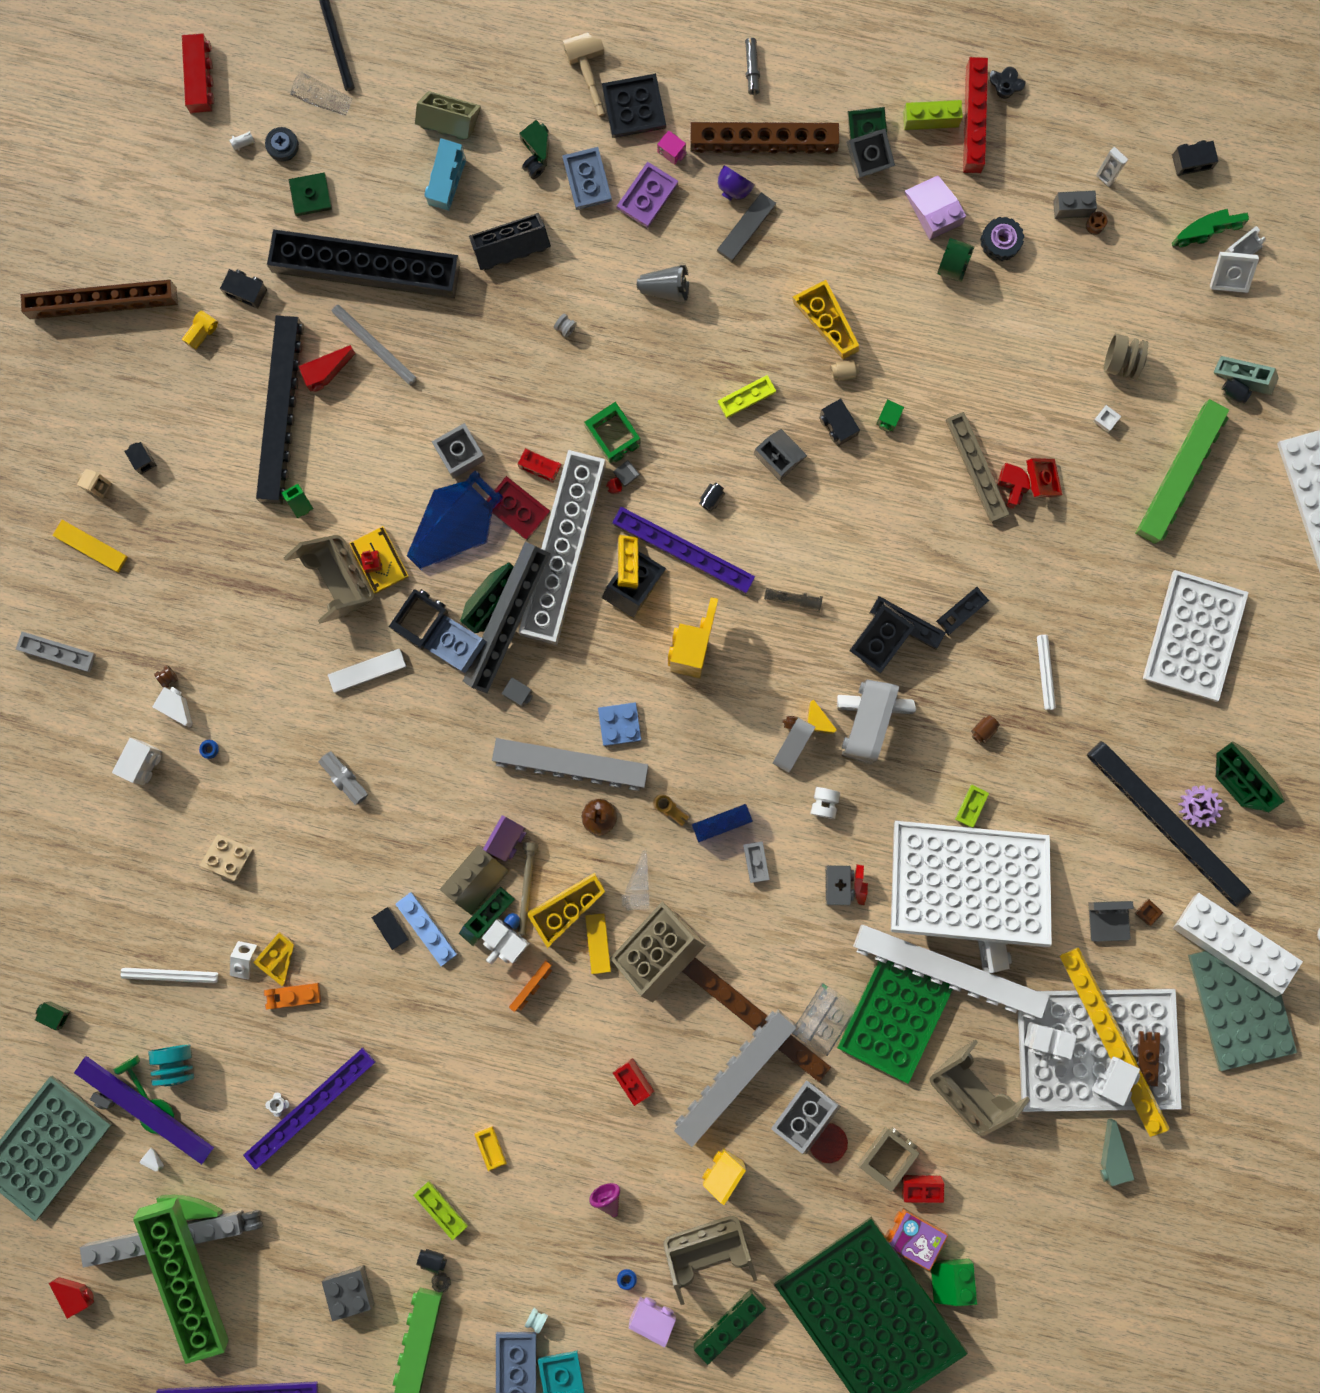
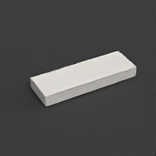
M1113 147L1096 176L1110 187L1115 182L1128 159L1118 149Z

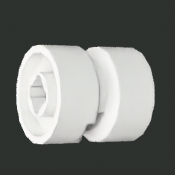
M816 787L814 794L816 802L812 804L810 814L835 819L837 812L835 804L839 803L840 792ZM822 802H823V803H828V804H829V807H828V808L822 807V806H821Z

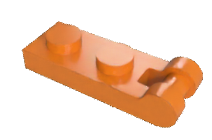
M319 983L264 990V996L267 998L266 1010L321 1002ZM275 994L280 995V1002H275Z

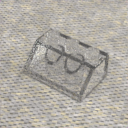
M822 983L796 1023V1029L792 1034L828 1056L849 1023L857 1005Z

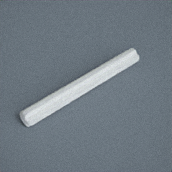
M122 968L121 978L217 983L218 973Z

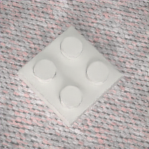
M1220 252L1210 288L1213 290L1248 293L1259 261L1258 255Z

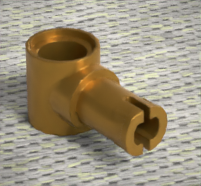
M660 794L654 798V808L664 815L670 816L680 826L685 824L681 817L686 821L688 820L689 816L676 807L677 804L667 795ZM665 798L667 806L661 809L658 806V802L660 799Z

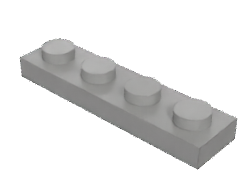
M21 632L16 646L18 651L87 672L91 671L96 656L94 653L26 632Z

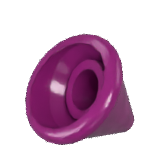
M606 1183L599 1186L590 1195L589 1202L591 1206L612 1217H617L620 1187L615 1183Z

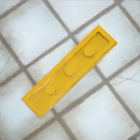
M61 520L52 535L118 573L128 558L125 554L64 520Z

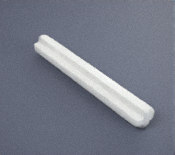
M1048 635L1037 636L1044 709L1053 710L1056 708L1049 640Z

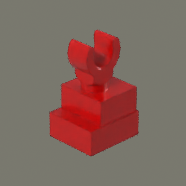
M378 550L362 552L361 560L366 574L383 570Z

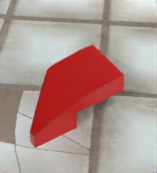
M856 864L855 896L859 905H865L868 883L863 882L864 865Z

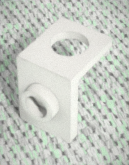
M237 942L230 956V976L243 979L250 978V961L257 945ZM240 948H248L250 951L248 953H240L238 950Z

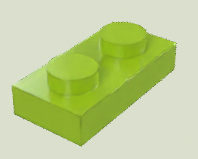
M970 785L954 820L973 828L989 793L974 785Z

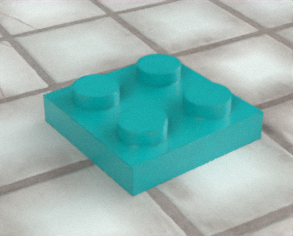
M578 1350L538 1358L543 1393L585 1392Z

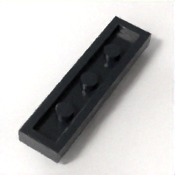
M878 596L869 614L874 616L885 602L915 624V628L909 636L937 650L946 632Z

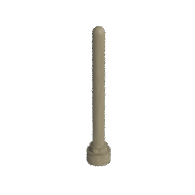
M523 842L526 860L518 933L521 936L526 934L533 858L536 855V851H538L539 843Z

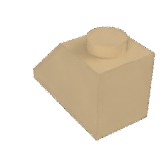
M85 469L80 474L77 485L83 490L103 499L112 483L101 474Z

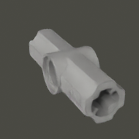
M332 751L321 757L318 761L320 765L331 776L330 779L336 787L343 791L354 805H358L366 799L368 793L357 782L351 770L344 766Z

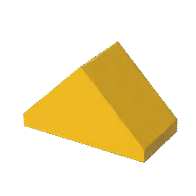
M813 699L809 703L807 722L815 726L814 732L833 734L837 729Z

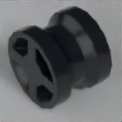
M532 155L523 163L522 169L528 172L529 177L534 180L544 172L545 165L539 163L538 158Z

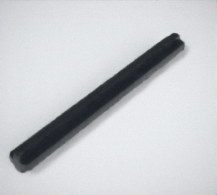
M319 0L344 88L346 91L354 90V83L330 1Z

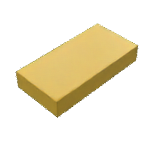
M493 1126L474 1133L488 1171L507 1164Z

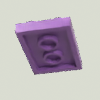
M647 161L618 203L617 209L648 228L677 187L678 180Z

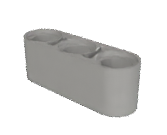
M798 717L772 764L789 773L814 731L815 726Z

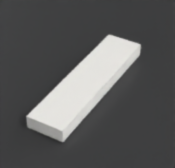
M397 649L328 674V678L333 692L337 693L406 668L407 666L401 649Z

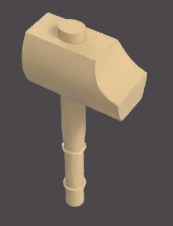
M589 33L582 35L574 34L570 39L563 41L569 65L580 64L598 117H603L605 115L603 103H601L588 59L604 54L602 40L593 38Z

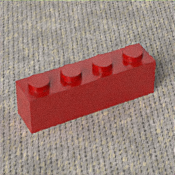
M204 33L182 35L185 106L190 113L212 112V104H214V96L211 93L213 78L210 75V70L213 67L212 60L209 58V52L212 51L210 40L206 39Z

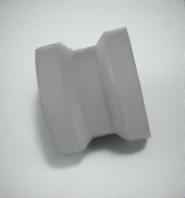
M562 314L556 321L554 329L562 332V335L567 338L574 331L577 322L568 319V315Z

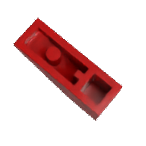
M351 345L298 366L310 392L322 390L355 355Z

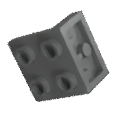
M1133 901L1088 902L1091 941L1130 940L1129 909H1134Z

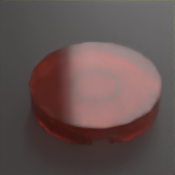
M829 1123L810 1148V1151L817 1160L823 1163L837 1162L848 1149L847 1136L840 1126Z

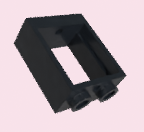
M414 589L388 627L423 650L443 617L448 614V611L445 609L446 605L439 600L434 602L429 599L430 595L424 590L417 591ZM418 598L440 612L422 639L400 625Z

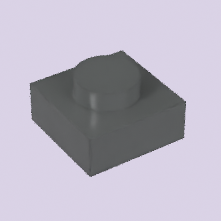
M99 1091L93 1093L90 1101L95 1103L94 1106L102 1110L111 1108L115 1104V1102Z

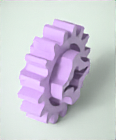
M1204 785L1200 786L1199 789L1197 786H1193L1192 791L1190 789L1185 790L1187 796L1182 795L1180 798L1184 801L1178 803L1179 806L1183 807L1179 811V813L1185 814L1183 820L1189 819V825L1196 823L1198 828L1202 824L1204 827H1208L1209 822L1212 824L1216 823L1214 817H1221L1217 812L1223 810L1222 807L1218 806L1222 802V800L1216 799L1218 793L1212 794V788L1205 790ZM1195 794H1202L1198 799L1193 798ZM1198 803H1202L1201 807H1203V810H1199L1200 806ZM1203 814L1208 815L1205 819H1199Z

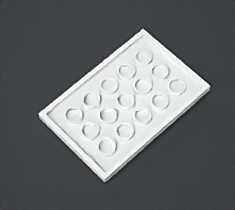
M1174 570L1142 680L1218 702L1249 592Z

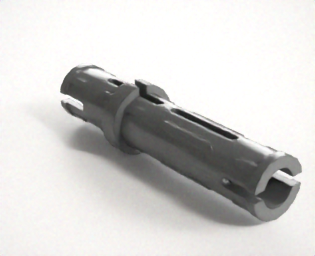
M749 38L745 40L747 59L746 79H748V93L750 95H754V90L756 95L760 93V71H758L757 40L755 38H751V43Z

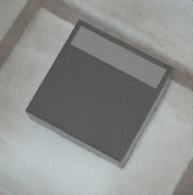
M629 460L613 471L624 487L640 476Z

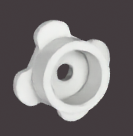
M275 1093L273 1098L266 1102L265 1106L275 1117H279L282 1111L289 1107V1101L284 1100L280 1093Z

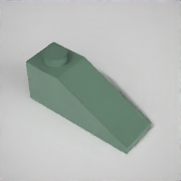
M1224 356L1220 357L1214 370L1215 375L1229 381L1234 378L1248 386L1252 391L1272 395L1279 380L1276 368Z
M1113 1119L1107 1120L1101 1159L1103 1170H1100L1103 1181L1107 1182L1110 1186L1135 1180L1117 1122Z

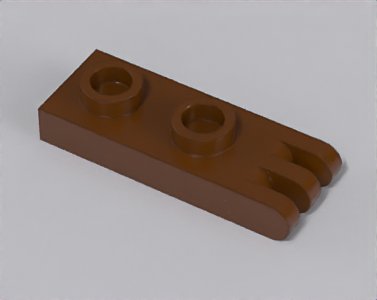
M1139 1031L1137 1064L1148 1086L1158 1087L1160 1033L1155 1032L1154 1040H1152V1032L1147 1031L1146 1039H1144V1031Z

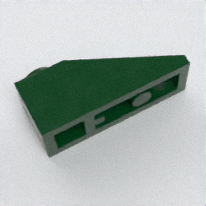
M500 886L463 925L459 935L474 946L515 899Z

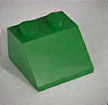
M970 1258L935 1261L931 1268L933 1302L953 1306L977 1305L974 1263Z

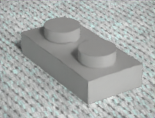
M763 841L743 845L750 883L770 880Z

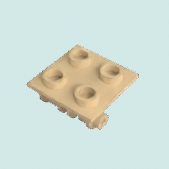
M218 834L199 867L232 881L239 880L241 877L240 871L253 849Z

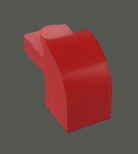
M1009 463L1003 465L997 485L1011 489L1006 507L1014 509L1017 504L1020 505L1023 498L1022 493L1026 494L1030 489L1028 474L1022 468Z

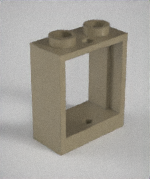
M885 1126L857 1165L892 1192L920 1153L916 1150L918 1146L909 1139L906 1142L901 1139L900 1136L902 1134L895 1128L888 1129ZM888 1136L911 1153L891 1180L869 1164Z

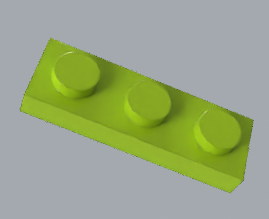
M430 1181L413 1195L452 1241L468 1227L466 1222Z

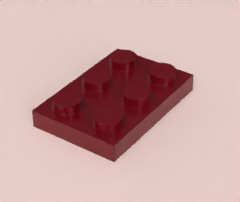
M507 476L482 504L483 507L526 541L551 513L548 508Z

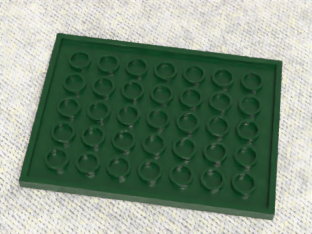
M872 1216L774 1284L850 1393H910L968 1354L967 1349Z

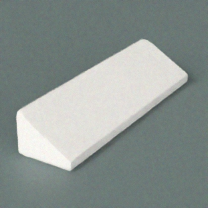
M838 695L837 709L858 711L861 696ZM896 698L892 713L913 714L916 712L914 700Z

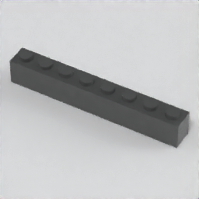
M526 541L482 636L486 643L463 679V682L471 688L487 694L551 554Z

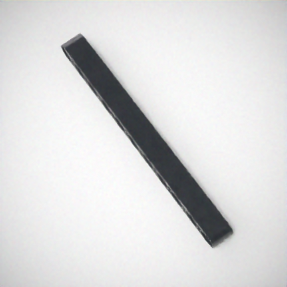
M1100 741L1087 753L1089 760L1232 905L1239 907L1252 894L1249 888L1107 744Z

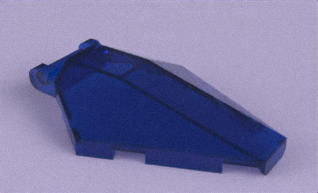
M477 470L471 473L466 481L433 491L407 553V557L420 570L462 554L463 551L488 543L493 508L502 500L503 496L499 492L494 491L480 477L481 474ZM474 483L479 485L491 497L489 502L472 487Z

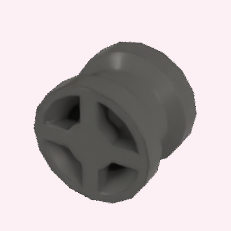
M261 1210L241 1214L245 1224L243 1226L244 1231H251L264 1226L260 1220Z

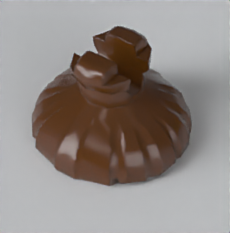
M591 800L582 811L581 818L584 828L595 835H603L610 832L617 821L616 809L607 800Z

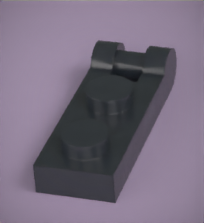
M975 587L936 622L946 629L945 632L949 636L990 600L978 587ZM950 616L956 621L953 625L947 620Z

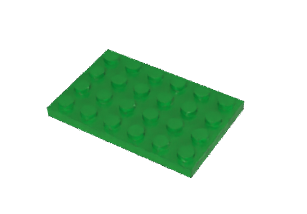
M889 960L886 963L878 961L837 1048L909 1084L953 989L949 988L950 984L943 981L941 985L931 981V976L926 974L923 977L912 974L913 969L908 967L905 970L894 967L895 962Z

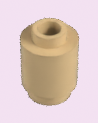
M854 360L835 362L834 365H831L833 380L855 379L856 374H859L858 363H854Z

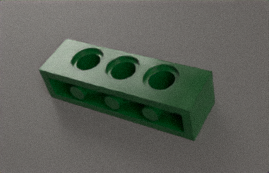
M751 1288L694 1343V1351L709 1365L766 1309L764 1301Z

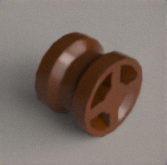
M1100 211L1092 213L1086 222L1087 231L1093 235L1100 234L1107 225V216Z
M168 665L163 667L161 672L157 671L154 673L155 678L163 688H168L170 683L178 681L177 675Z

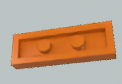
M545 960L509 1006L512 1011L516 1012L518 1009L521 1011L528 1003L526 998L529 994L534 995L540 988L538 984L542 978L546 980L553 970L550 967L553 964L548 960Z

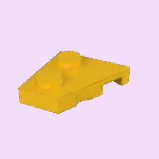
M279 932L253 963L283 986L294 943Z

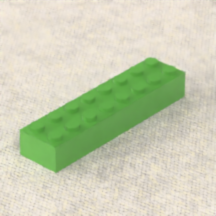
M178 1197L139 1208L133 1221L185 1364L224 1353L229 1339Z

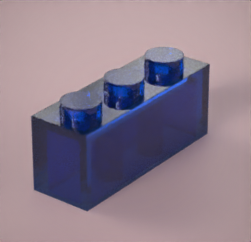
M743 804L693 823L691 826L697 842L700 843L750 824L753 820L747 805Z

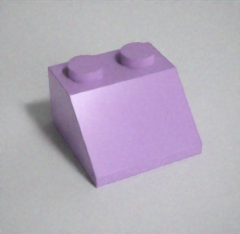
M640 1297L629 1319V1329L665 1348L676 1321V1315L668 1307L663 1306L661 1308L655 1305L656 1302L653 1299Z

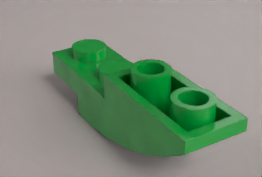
M1224 209L1203 216L1183 229L1172 242V247H1186L1196 242L1197 244H1203L1208 242L1213 234L1222 233L1227 229L1234 231L1242 229L1249 220L1248 212L1229 216L1228 209Z

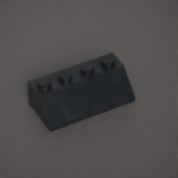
M539 213L469 235L480 270H489L495 265L507 264L513 259L525 258L531 253L543 252L551 247L545 225Z

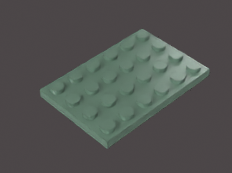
M1207 951L1188 955L1219 1071L1297 1053L1282 995L1274 997Z
M50 1076L0 1139V1193L32 1220L37 1221L113 1124L58 1079Z

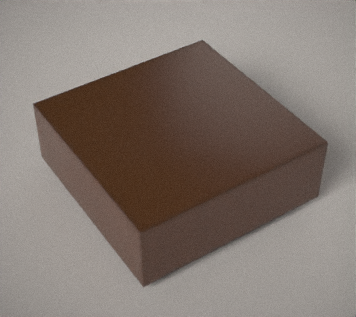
M1147 899L1135 912L1149 927L1164 913L1150 899Z

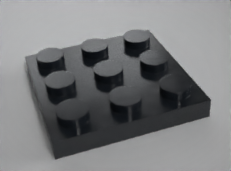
M656 73L602 83L612 138L666 129Z

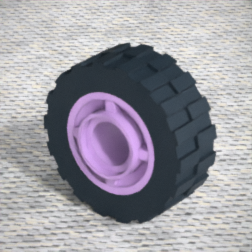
M997 217V219L991 220L983 230L980 238L983 252L995 261L1010 260L1011 257H1014L1024 243L1023 229L1019 226L1020 224L1008 217ZM999 236L1004 237L1006 242L1000 241Z

